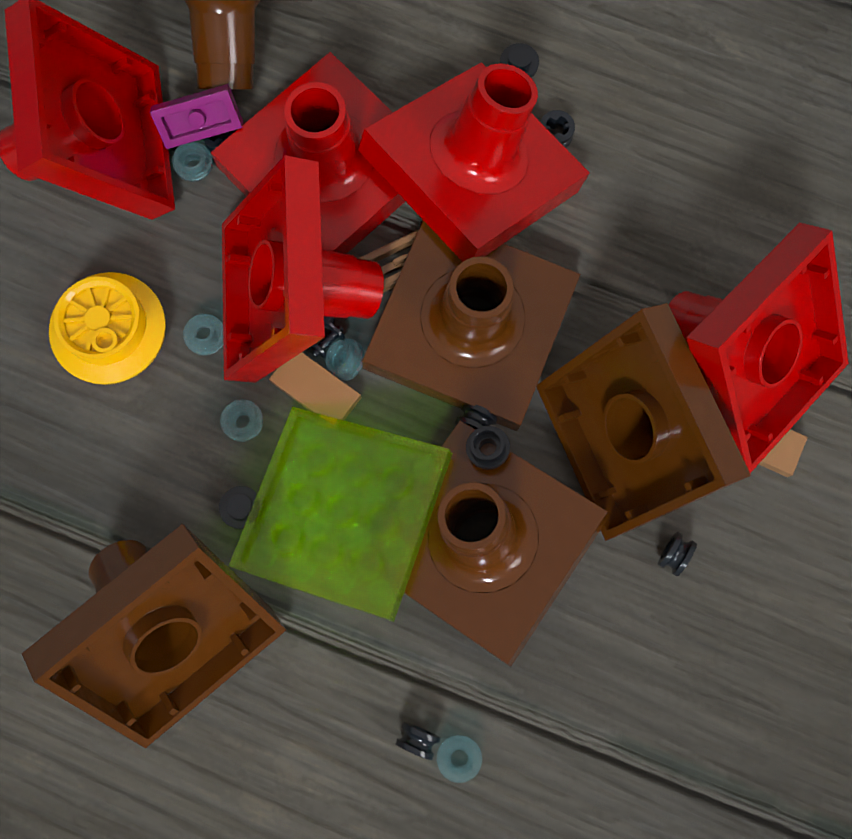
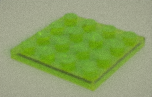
M292 406L229 567L394 622L452 457L450 449Z

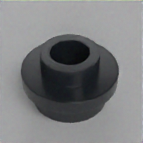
M480 427L474 430L467 439V456L471 463L478 468L485 470L498 468L505 463L510 454L509 439L497 427ZM491 443L497 448L493 454L485 455L480 452L484 444Z

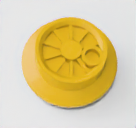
M115 272L94 274L69 287L56 303L49 323L50 345L61 366L80 380L102 385L120 383L144 371L158 355L166 332L164 310L156 294L139 279Z

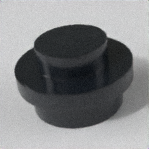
M516 43L508 46L502 52L500 63L518 67L532 78L539 67V56L531 46Z
M245 486L229 489L222 496L219 503V513L222 520L234 529L252 527L258 522L263 511L260 496L253 489Z

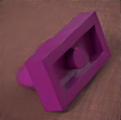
M229 84L156 104L150 110L152 119L166 149L240 129L243 126V119Z

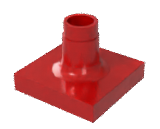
M19 0L6 8L5 22L14 123L0 131V157L6 167L23 180L34 181L41 179L151 220L175 210L169 150L165 148L150 114L153 105L163 103L159 65L39 0Z
M331 52L325 55L249 119L242 128L236 130L211 152L216 166L246 197L284 155L319 162L321 243L324 250L347 254L406 202L358 151L364 128L393 112Z
M481 62L364 128L358 151L462 262L473 257H485L578 193L590 174L531 113L538 99V90L532 78L520 68L502 63L486 67Z
M284 155L222 223L224 380L256 383L325 337L324 317L370 319L379 309L384 290V277L379 263L359 259L353 255L322 249L319 162Z
M799 222L724 299L684 291L676 295L669 303V307L689 346L690 352L693 354L750 473L849 364L832 230Z

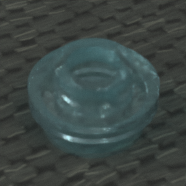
M191 142L177 147L173 155L172 164L180 178L195 182L209 175L213 168V157L207 147L197 142ZM192 160L200 161L194 167H187Z
M197 315L190 319L184 328V342L192 352L198 355L213 354L223 346V324L213 315ZM200 329H210V335L207 338H197V333Z
M352 339L335 341L329 347L326 354L325 362L327 369L340 380L348 381L353 379L363 366V347L359 342Z
M235 400L224 408L220 418L221 428L234 441H249L256 437L262 429V412L256 404L249 400ZM241 415H247L250 418L249 424L244 428L236 427V420Z
M455 735L447 738L439 747L437 764L445 778L452 782L463 783L473 779L479 772L482 765V754L474 740L464 735ZM456 750H463L468 755L467 763L461 767L453 765L450 760L452 753Z

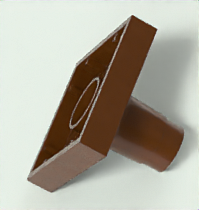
M184 0L190 12L193 57L197 70V89H211L225 84H229L231 89H254L255 10L260 1L312 2V0Z
M423 220L362 360L363 369L462 409L463 405H479L484 407L497 417V424L517 431L523 422L581 274L507 244H502L485 257H473L462 262ZM478 297L490 303L494 309L486 312L474 311L466 307L459 298Z
M668 303L641 309L536 386L585 497L608 511V519L601 529L605 541L630 532L751 476Z
M459 421L361 563L511 668L606 523L608 511L511 451L505 463L498 468L485 470L476 467L471 463L466 452L467 439L475 429ZM487 443L481 447L480 452L485 455H491L497 447L494 444ZM480 513L498 515V522L494 531L485 539L477 542H465L456 538L460 526L468 518Z
M182 523L149 551L142 543L135 540L118 541L102 549L94 557L89 567V578L96 589V594L21 654L35 683L140 746L147 748L283 634L286 628L272 608Z

